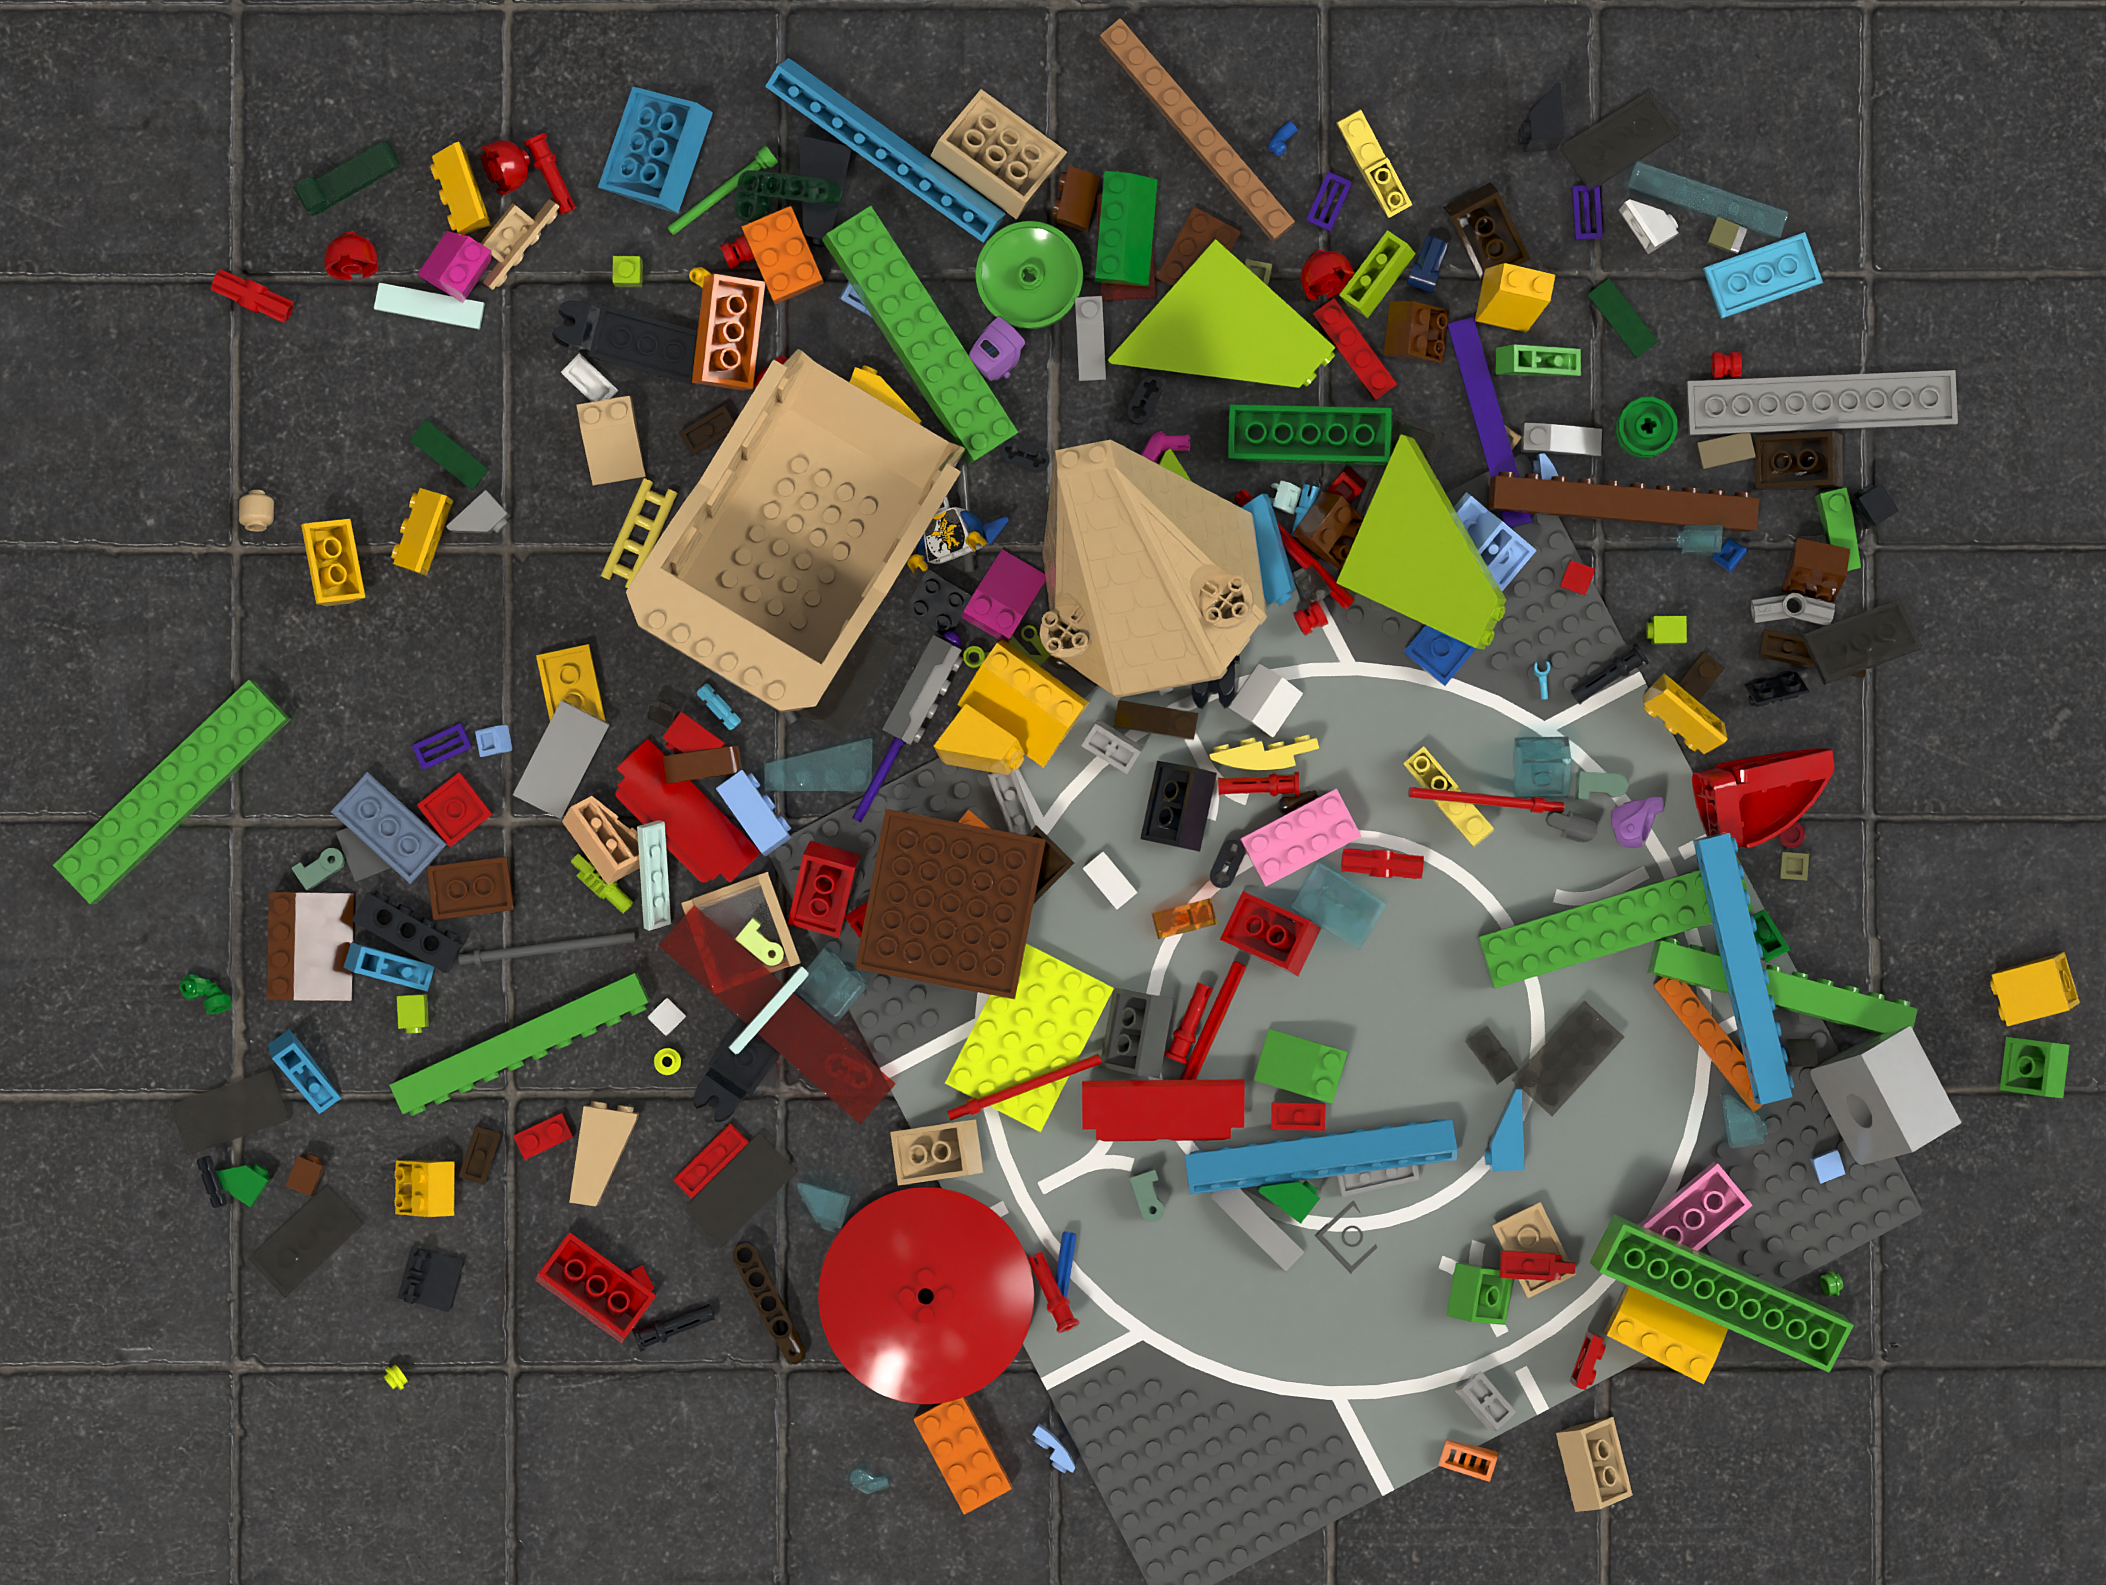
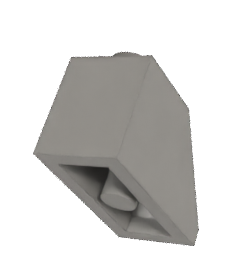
M485 490L446 527L450 531L458 533L491 534L493 531L498 533L509 523L506 519L510 515Z

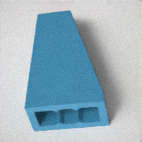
M1261 494L1241 508L1253 515L1264 597L1269 605L1277 603L1280 606L1292 598L1290 593L1296 590V586L1268 494Z

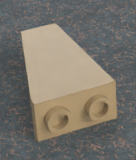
M591 1101L590 1106L585 1105L583 1107L569 1203L590 1206L599 1205L638 1121L639 1113L633 1112L634 1107L618 1105L617 1110L607 1108V1103Z

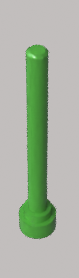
M765 145L758 150L759 154L755 156L756 159L670 224L668 230L672 235L682 230L761 168L765 170L767 167L772 168L776 165L778 161L768 147Z

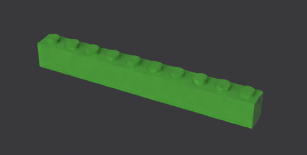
M1664 937L1663 941H1656L1654 943L1647 973L1729 995L1719 951H1715L1714 955L1706 953V948L1690 944L1689 948L1679 945V940ZM1767 965L1765 968L1769 978V984L1766 985L1768 995H1772L1775 1007L1879 1035L1911 1026L1913 1030L1918 1009L1909 1007L1910 1002L1894 999V1002L1884 1000L1885 995L1869 992L1868 995L1860 994L1859 988L1843 985V989L1834 987V982L1818 978L1817 982L1807 980L1808 975L1793 971L1792 975L1782 973L1783 968Z
M634 973L389 1086L402 1114L410 1112L412 1117L425 1111V1104L434 1101L438 1105L451 1099L449 1094L456 1090H459L460 1094L475 1088L473 1083L480 1079H483L486 1083L500 1077L498 1071L508 1068L509 1072L524 1066L522 1060L532 1056L535 1061L548 1055V1048L557 1045L559 1050L572 1044L571 1038L579 1034L582 1035V1038L598 1032L596 1027L603 1023H606L607 1027L622 1021L620 1016L630 1012L634 1016L647 1010L645 1004L649 1003L650 1000L638 973Z

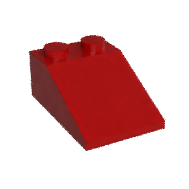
M810 841L803 853L788 924L840 938L862 855Z
M1243 891L1220 940L1298 977L1321 928L1308 919Z

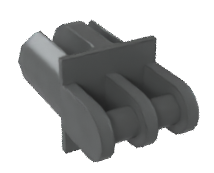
M1568 811L1567 816L1552 813L1546 817L1548 826L1562 830L1560 837L1584 843L1591 841L1597 834V825L1591 818L1573 811Z

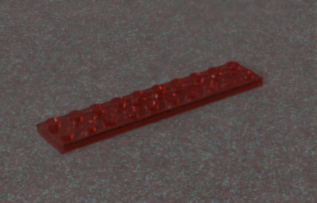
M695 905L658 945L747 1025L784 985ZM794 993L789 996L757 1032L859 1124L865 1120L895 1086V1083Z

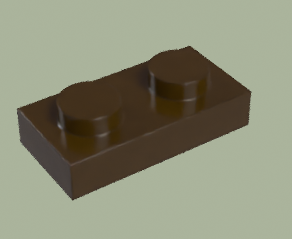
M724 405L680 431L679 435L691 455L695 456L725 438L735 422Z
M1704 651L1677 684L1699 701L1725 667Z
M475 1125L459 1177L482 1185L486 1184L502 1133Z

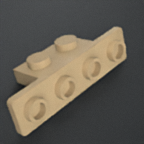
M549 199L533 219L515 204H511L480 243L490 249L492 256L499 261L483 281L486 286L493 290L504 283L509 269L520 263L524 257L523 252L529 244L533 245L539 239L540 231L545 224H550L556 218L557 209L559 208L558 204Z

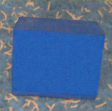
M1728 539L1712 559L1731 574L1746 556L1747 549L1737 542Z

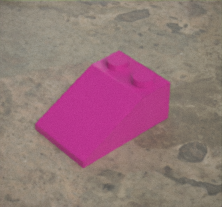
M1002 549L963 611L962 619L998 640L1004 639L1009 643L1045 583V574Z

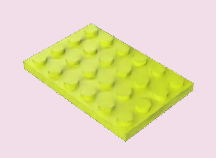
M1026 943L1015 999L994 995L988 997L945 1084L973 1098L977 1097L979 1099L1077 1062L1114 988ZM1069 1076L996 1103L990 1107L1041 1132Z

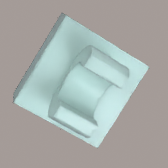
M1281 481L1280 485L1273 483L1271 487L1278 490L1276 497L1270 498L1273 506L1283 512L1294 514L1302 489L1285 481Z

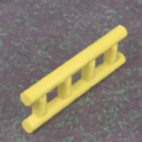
M645 478L640 485L601 574V577L611 580L613 573L628 579L626 588H629L654 548L678 494L670 489L667 490L665 496L650 490L653 482ZM646 500L660 506L655 520L640 515ZM635 524L650 530L644 545L629 539ZM624 549L639 555L633 570L618 564Z

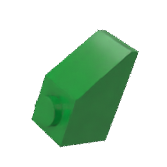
M257 1163L254 1166L247 1164L217 1171L222 1189L249 1207L255 1206L272 1180L267 1175L269 1171Z
M1307 1180L1303 1184L1299 1181L1262 1185L1257 1188L1258 1192L1300 1224L1320 1200V1197L1316 1195L1318 1189Z

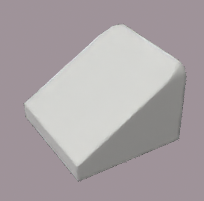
M666 998L647 1018L664 1035L668 1036L686 1015Z

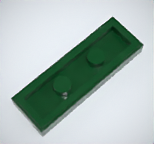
M1609 278L1587 295L1635 359L1658 342Z
M425 420L410 438L413 444L472 491L489 472L488 468L428 420Z

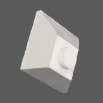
M1630 199L1619 209L1648 254L1678 234L1676 230L1678 225L1675 219L1670 214L1666 215L1663 210Z

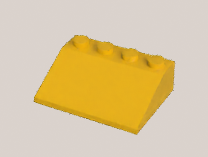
M1003 639L996 643L982 663L957 705L963 708L965 704H968L1016 737L1025 755L1044 768L1090 703Z
M1627 1285L1603 1333L1704 1384L1716 1361L1728 1328Z

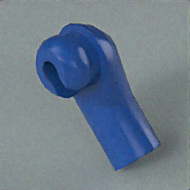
M1290 120L1274 133L1268 143L1269 151L1273 152L1276 156H1281L1285 153L1287 147L1284 142L1298 131Z

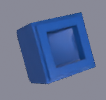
M1005 516L983 525V531L989 546L994 543L1008 525V517Z

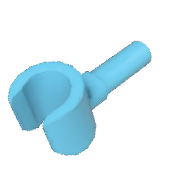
M1548 661L1545 662V672H1540L1537 669V662L1533 668L1534 674L1539 677L1541 699H1548L1546 683L1547 675L1550 671Z

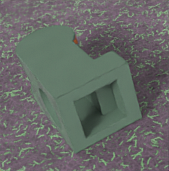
M1577 772L1575 799H1589V792L1605 793L1612 798L1621 797L1628 789V781L1620 774Z
M328 848L321 853L319 859L307 867L303 862H300L292 867V870L304 888L310 891L340 871L345 865L346 858L341 850Z
M1155 1168L1129 1176L1143 1218L1150 1222L1160 1220L1164 1215V1205L1156 1197L1152 1182L1158 1180Z

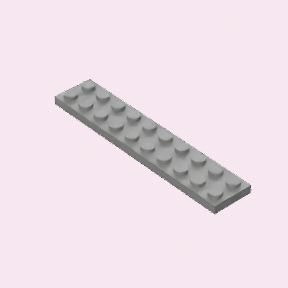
M1956 370L1686 382L1689 436L1958 424Z

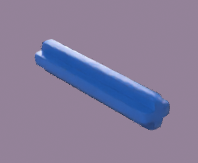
M1069 1231L1062 1233L1055 1277L1062 1295L1066 1296V1298L1077 1236L1076 1233Z

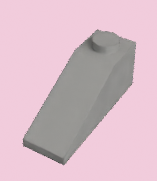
M1102 296L1075 297L1079 381L1106 380Z
M1524 423L1521 426L1520 453L1601 456L1602 429L1541 423Z

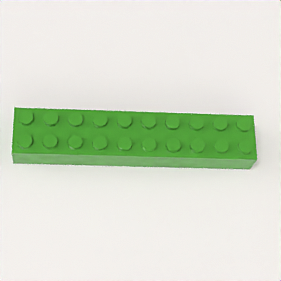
M872 206L828 232L822 241L954 444L965 448L962 456L967 464L970 465L1018 433L1017 429Z
M248 680L53 866L89 904H97L291 719L255 681Z
M1700 869L1477 936V940L1491 986L1496 989L1712 923ZM1741 879L1743 890H1747L1745 880ZM1751 899L1750 905L1747 906L1749 912L1754 910Z
M1615 1214L1590 1260V1263L1599 1273L1829 1373L1854 1326L1844 1315Z

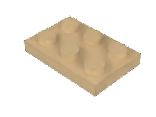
M1540 1201L1491 1225L1505 1251L1555 1253L1556 1255H1562V1261L1570 1262ZM1561 1273V1280L1554 1281L1518 1279L1526 1297L1530 1298L1575 1276L1576 1273Z

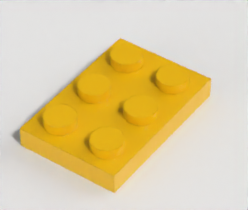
M589 644L536 655L550 721L561 699L606 721Z

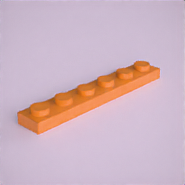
M1664 977L1655 982L1653 987L1751 1112L1754 1113L1763 1106L1754 1101L1744 1056L1686 983Z

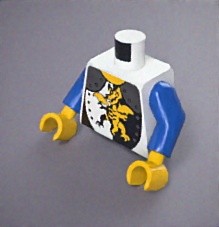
M946 497L918 542L915 555L908 559L907 565L913 573L916 572L918 566L922 571H926L928 569V565L925 563L927 560L930 563L939 565L983 548L987 541L983 538L982 522L970 511L958 507L950 508Z

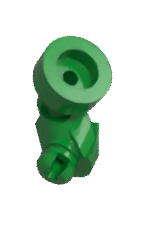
M189 974L179 984L181 994L186 999L193 1000L207 996L203 1002L206 1014H219L232 1008L230 995L223 993L216 986V983L211 982L209 979Z

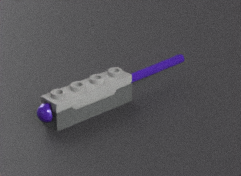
M953 631L946 632L942 636L946 641L935 635L932 636L882 730L894 736V739L852 817L862 823L901 747L905 743L912 745L914 741L919 743L926 730L922 727L925 719H932L939 706L935 704L938 695L944 696L951 684V681L947 680L951 671L957 672L964 658L960 656L962 650L959 647L962 640L958 633Z

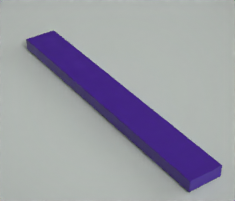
M1474 317L1447 324L1490 478L1498 476L1499 472H1514L1515 477L1519 478ZM1500 511L1503 522L1510 528L1532 522L1530 513Z

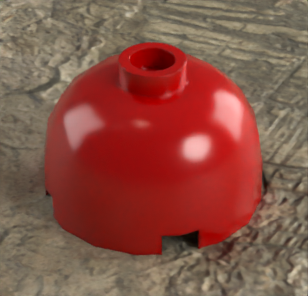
M508 140L494 141L481 147V150H485V154L481 155L484 171L490 183L496 181L500 187L496 189L498 194L506 195L517 190L525 183L530 159L524 149L521 150L516 144Z
M344 232L328 244L324 255L325 270H327V274L330 277L336 279L353 280L351 274L363 273L362 279L368 278L378 271L376 248L371 241L358 235L356 232Z
M1318 250L1312 253L1303 265L1300 279L1308 299L1319 300L1318 296L1327 294L1326 297L1328 299L1339 295L1352 279L1355 272L1347 258L1341 253Z

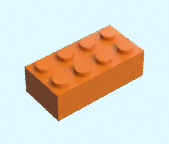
M719 274L704 276L692 383L741 391L753 389L765 282Z
M965 1397L955 1401L935 1404L914 1415L913 1420L964 1515L1012 1489L1009 1478Z

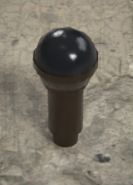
M1309 790L1300 794V796H1284L1279 800L1278 808L1281 813L1288 814L1298 806L1313 801L1314 798L1318 797L1316 790Z

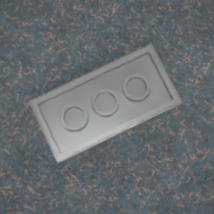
M561 699L513 795L561 819L610 723Z

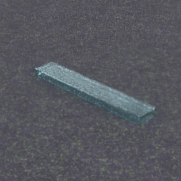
M1637 161L1627 186L1629 189L1715 218L1720 217L1742 227L1778 239L1781 237L1789 213Z

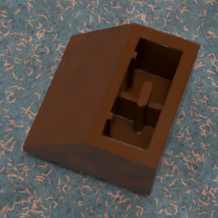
M1069 165L1067 173H1061L1059 192H1062L1061 199L1056 198L1053 209V218H1057V226L1088 233L1100 176Z
M1390 301L1384 355L1406 360L1443 363L1449 310L1415 301Z
M1322 491L1293 534L1308 550L1339 570H1342L1364 519L1341 495Z
M1797 538L1791 550L1781 592L1798 593L1820 601L1834 602L1847 577L1850 549Z

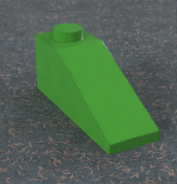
M1528 345L1496 348V375L1581 376V349Z
M1847 488L1815 496L1826 543L1850 549L1847 571L1861 568L1853 512Z

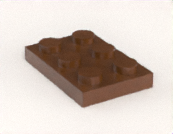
M1193 207L1156 279L1173 287L1215 239L1231 252L1241 231Z
M508 857L427 867L433 920L514 910Z

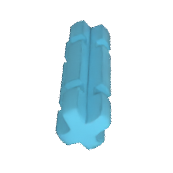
M709 684L703 685L697 691V695L701 700L707 701L706 705L719 720H724L723 724L728 730L738 726L741 719L735 713L732 714L730 712L732 709L718 694L715 695L713 693L715 690Z

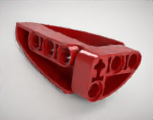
M1811 748L1760 755L1718 763L1713 769L1693 773V794L1706 835L1711 836L1723 832L1730 833L1731 837L1735 838L1738 848H1751L1776 837L1788 829L1814 804L1834 771L1833 750L1828 748Z

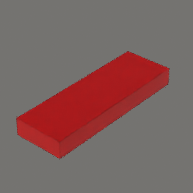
M730 1123L673 1181L692 1199L749 1141Z

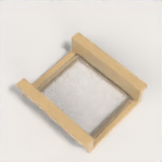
M768 872L681 903L714 994L801 963ZM753 917L762 923L757 929L769 940L777 941L783 946L784 957L779 964L774 966L765 964L735 940Z

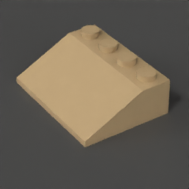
M981 89L940 137L930 157L1017 220L1062 161L1067 151Z

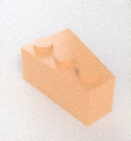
M590 796L571 806L562 822L603 880L609 885L640 868L638 832L633 828H627L617 820L618 816L593 796Z

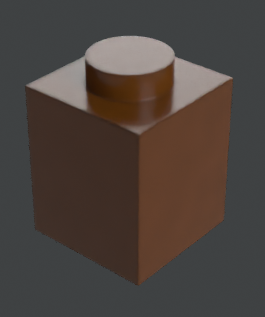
M306 1152L305 1156H297L286 1187L309 1196L315 1195L327 1164L320 1162L321 1157Z

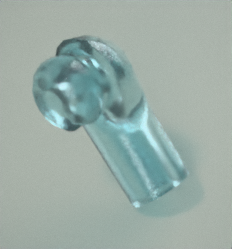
M855 1469L850 1474L851 1484L865 1494L890 1488L886 1475L872 1478L860 1469Z

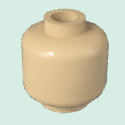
M251 490L249 494L240 498L239 522L245 526V529L255 532L264 531L273 523L274 501L271 497L265 495L264 491Z

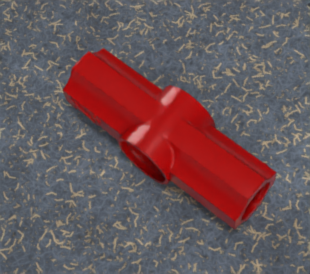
M221 269L213 279L211 290L236 301V304L255 313L261 312L279 322L286 323L290 318L294 302L268 291L267 287L249 279H241Z
M1347 848L1343 849L1341 871L1369 874V876L1384 878L1396 876L1422 879L1424 856L1395 853L1396 851L1371 849V851Z

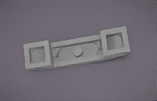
M1240 1188L1216 1191L1209 1195L1285 1271L1305 1253Z

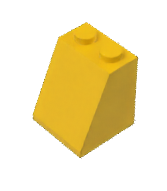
M1507 263L1486 268L1475 321L1526 333L1549 304L1555 275Z
M968 704L963 706L934 745L941 761L947 765L1009 775L1012 770L1016 771L1023 763V756L1025 755L1016 737Z
M2065 952L1997 971L1992 974L1993 979L1990 980L1991 989L1994 995H1998L2000 1005H1998L2000 1018L2002 1021H2006L2007 1026L2069 1011L2080 1003Z

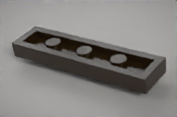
M1764 629L1762 631L1758 657L1864 678L1869 650Z

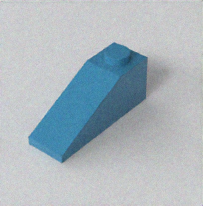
M351 942L343 968L354 973L428 992L435 967L418 960Z
M290 1029L268 1044L272 1059L319 1114L341 1099L312 1056Z
M1521 1088L1513 1089L1489 1141V1149L1484 1150L1485 1165H1490L1491 1171L1525 1170Z

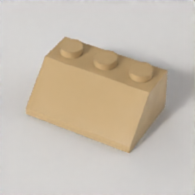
M1613 1417L1572 1426L1556 1433L1575 1512L1602 1509L1633 1495Z

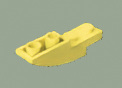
M1359 109L1337 121L1336 124L1347 143L1348 150L1387 217L1390 218L1411 206L1412 203L1388 157L1384 155L1362 110Z
M1310 735L1294 738L1295 744L1285 746L1284 741L1268 745L1269 750L1264 751L1262 741L1256 742L1254 737L1239 741L1240 746L1230 749L1229 744L1214 747V753L1209 754V758L1216 763L1237 769L1276 770L1296 766L1293 755L1317 750L1319 745L1317 738L1311 739Z
M1424 746L1403 763L1422 788L1462 792L1459 786ZM1432 800L1473 847L1494 831L1491 824L1473 804Z

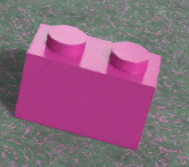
M446 231L418 272V276L464 303L491 263L492 252L469 236Z

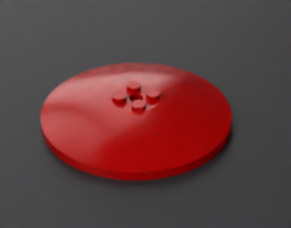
M930 1187L911 1188L885 1195L871 1202L856 1213L840 1230L832 1242L822 1266L818 1292L819 1312L826 1338L833 1352L843 1366L861 1383L883 1396L912 1404H939L955 1401L981 1390L995 1380L1013 1361L1027 1336L1031 1324L1034 1306L1033 1277L1028 1258L1019 1239L1008 1224L991 1208L968 1195L953 1190ZM924 1288L930 1289L934 1294L933 1301L929 1304H923L918 1299L919 1291Z

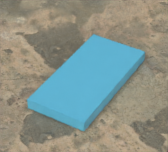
M1805 232L1703 268L1721 319L1823 283Z

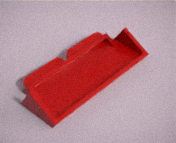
M648 738L616 767L625 777L618 784L619 788L616 791V797L643 824L658 820L665 822L666 848L700 882L705 883L710 879L713 881L721 873L729 883H732L761 854L760 850L691 780L667 784L663 757L666 755Z
M1244 1079L1082 1081V1130L1096 1129V1140L1104 1142L1156 1141L1158 1139H1169L1171 1141L1231 1139V1128H1244Z

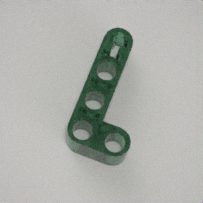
M384 141L318 179L309 177L299 182L293 189L306 212L310 216H315L400 168L402 164L389 141Z
M747 170L738 179L734 207L735 215L739 220L750 223L766 217L769 212L770 198L835 205L841 199L842 189L837 182L822 178ZM755 179H756V180H757V184H756V187L754 188V187H753V183H754V181H755ZM780 182V188L777 191L776 186ZM803 184V192L800 194V187ZM818 189L826 190L825 194H818ZM753 206V212L750 215V208Z

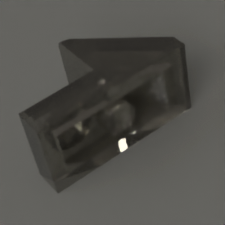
M1487 1025L1465 1041L1497 1085L1519 1069L1508 1051L1500 1044Z

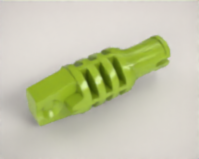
M577 854L571 860V863L580 871L576 876L600 899L604 900L606 898L623 914L633 905L634 902L617 887V881L609 885L606 884L591 861L588 863L580 854Z

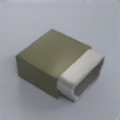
M1717 217L1706 244L1738 254L1747 228Z

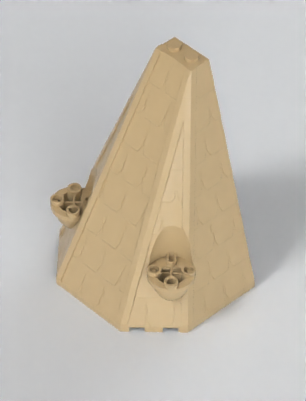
M1112 440L1055 450L1042 553L1050 609L1049 612L1043 615L1040 627L1041 643L1052 656L1060 658L1115 698L1221 679L1227 672L1226 668L1236 655L1239 656L1250 641L1249 637L1257 626L1262 625L1267 618L1253 515Z

